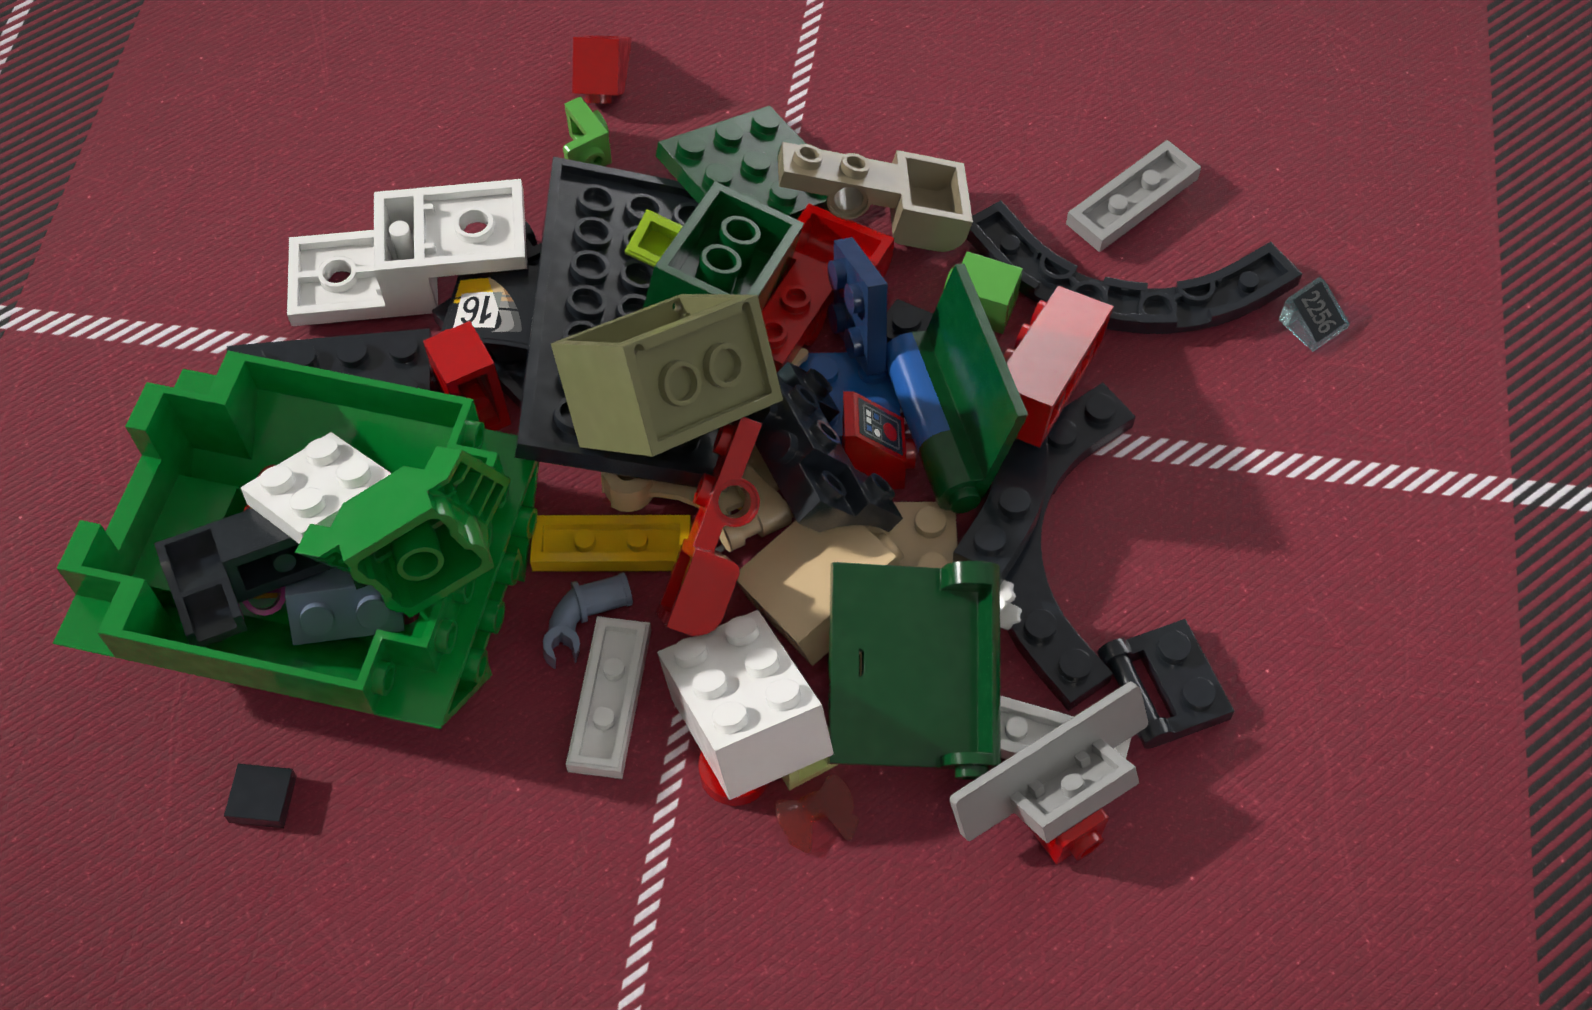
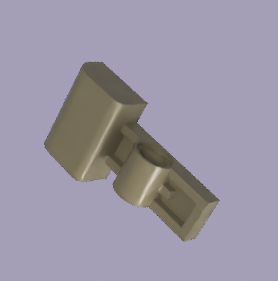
M782 142L778 155L779 187L827 196L829 211L842 219L858 218L872 204L890 208L894 242L900 245L946 252L956 249L966 240L973 220L964 163L896 150L892 163L868 159L855 153L843 154L818 149L809 144L797 145Z

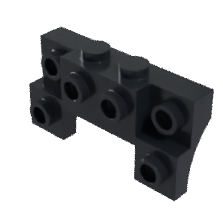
M787 362L776 372L783 400L745 417L762 423L755 445L796 521L819 533L851 525L872 526L890 532L903 519L892 500L895 497V492L880 475L872 473L869 476L855 469L840 443L839 436L829 425L840 413L829 394L832 391V386L815 369L811 368L805 371Z
M253 508L154 543L186 638L190 645L200 647L222 642L231 636L248 630L239 605L240 602L333 569V567L295 553L299 543ZM352 578L356 590L368 586L358 583Z

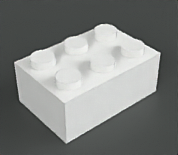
M758 610L744 616L735 617L706 635L685 638L677 644L657 652L671 698L729 800L834 754L822 704Z

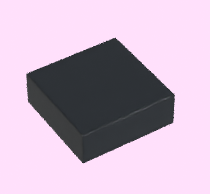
M238 763L224 813L226 820L229 823L284 828L297 778L294 770Z

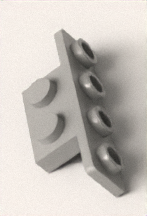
M1133 682L1126 683L950 796V803L960 834L967 841H971L1015 813L1046 843H1049L1139 784L1136 767L1114 748L1145 729L1148 725L1140 687Z

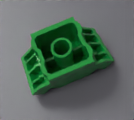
M436 446L425 469L403 466L344 502L331 527L309 524L295 553L351 574V577L358 583L373 586L382 594L384 604L388 609L395 612H403L411 618L495 567L489 551L488 524L511 479L483 463L482 460L473 457L470 453L459 449Z

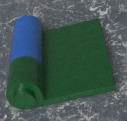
M955 264L926 331L905 333L887 343L886 370L937 504L941 509L960 514L969 512L980 504L981 499L987 493L1022 428L1028 413L965 264Z

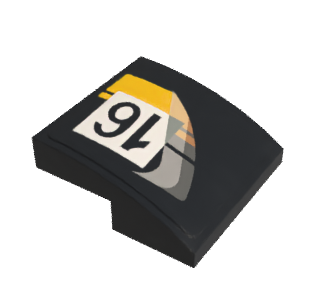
M527 265V269L458 275L441 332L471 321L487 351H491L499 362L527 359L538 267Z

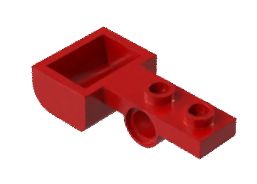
M808 203L797 219L803 222L804 226L790 266L782 277L783 281L761 311L776 372L787 362L792 363L804 344L811 346L823 328L828 306L834 300V290L828 278V262L834 260V240L853 237L884 278L893 256L895 238L852 220L838 218L831 212Z
M743 417L731 422V424L720 427L712 452L718 454L719 457L712 475L704 473L699 481L693 504L700 507L688 539H684L656 611V614L668 628L692 636H702L715 630L724 617L740 570L735 562L720 551L715 550L725 525L730 527L744 526L750 523L759 511V493L755 486L743 479L742 476L762 423ZM729 486H739L745 495L743 508L736 514L724 515L718 503L721 492Z

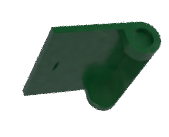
M958 561L948 563L942 568L845 562L831 563L828 732L834 754L827 757V764L955 769V778L962 780H976L987 773L989 769H993L1001 764L1000 566L998 564L986 561ZM859 651H860L861 654H862V674H861V676H860V655H859Z

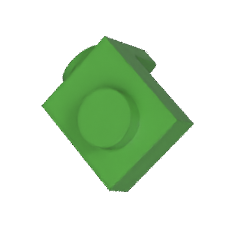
M581 96L565 103L569 135L573 141L564 145V158L600 166L611 164L609 129L602 114L598 110L592 112Z

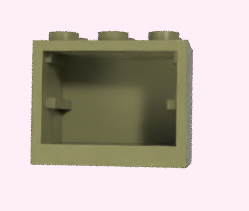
M680 294L551 343L579 447L653 457L783 400L758 295Z

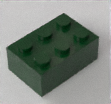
M715 181L654 266L643 308L680 294L758 295L762 310L790 266L804 223Z

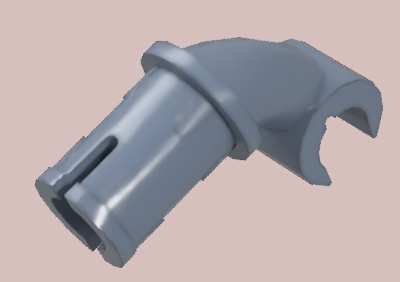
M624 572L619 573L617 576L580 586L577 581L571 582V589L562 597L552 613L548 632L543 639V657L548 665L556 669V658L553 649L560 642L571 649L574 662H577L580 641L575 628L579 620L581 623H586L588 616L624 606H632V594Z

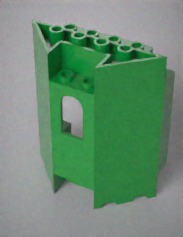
M227 351L217 375L182 369L174 387L146 382L125 426L142 456L106 531L101 524L80 520L57 566V570L73 590L75 597L52 644L441 729L492 676L488 663V651L485 649L491 633L497 634L501 629L505 614V603L502 600L507 586H514L517 581L525 582L529 543L537 523V508L534 507L540 462L514 458L517 435L485 429L484 423L479 422L474 400L471 398L233 351ZM330 432L390 473L403 466L425 469L436 446L470 453L473 457L482 460L483 463L511 479L488 524L489 551L495 567L422 610L418 619L404 625L405 631L400 632L377 629L375 635L293 645L286 600L278 611L266 616L252 613L240 602L239 605L248 629L247 631L231 636L222 642L212 643L204 647L190 645L154 544L243 512L244 507L248 504L241 490L242 486L257 478L260 471L266 466L280 464L306 448L310 442L322 438ZM277 597L251 598L248 601L256 608H266L272 605Z

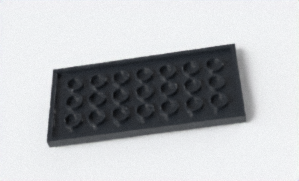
M553 156L514 458L696 488L704 473L712 475L719 457L718 454L712 452V448L720 428L653 457L579 447L551 347L553 342L643 309L654 267L625 254V249L647 209L684 226L698 206V203L678 181ZM729 487L724 489L722 492L727 493Z

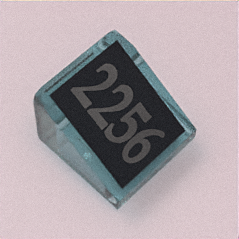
M1318 277L1290 296L1285 301L1279 321L1312 352L1346 330L1350 324L1328 284L1321 277Z

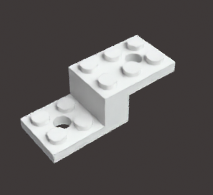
M521 179L374 192V230L289 237L287 316L291 326L431 314L432 310L438 306L437 277L527 269L524 191ZM480 222L487 225L484 230L478 233H466L463 231L471 223ZM345 271L351 273L342 282L331 283L327 281L336 272Z

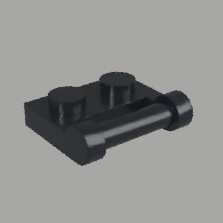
M1186 619L1129 639L1118 638L1104 644L1097 651L1098 657L1111 669L1120 687L1128 682H1133L1140 687L1148 725L1137 734L1146 749L1166 744L1229 721L1233 716L1234 709ZM1141 659L1170 718L1159 717L1132 664L1133 661Z

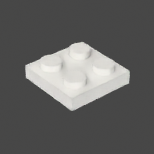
M330 432L326 436L310 442L306 448L277 466L266 469L259 477L242 486L241 490L246 503L296 542L300 543L309 524L331 527L344 502L391 473Z

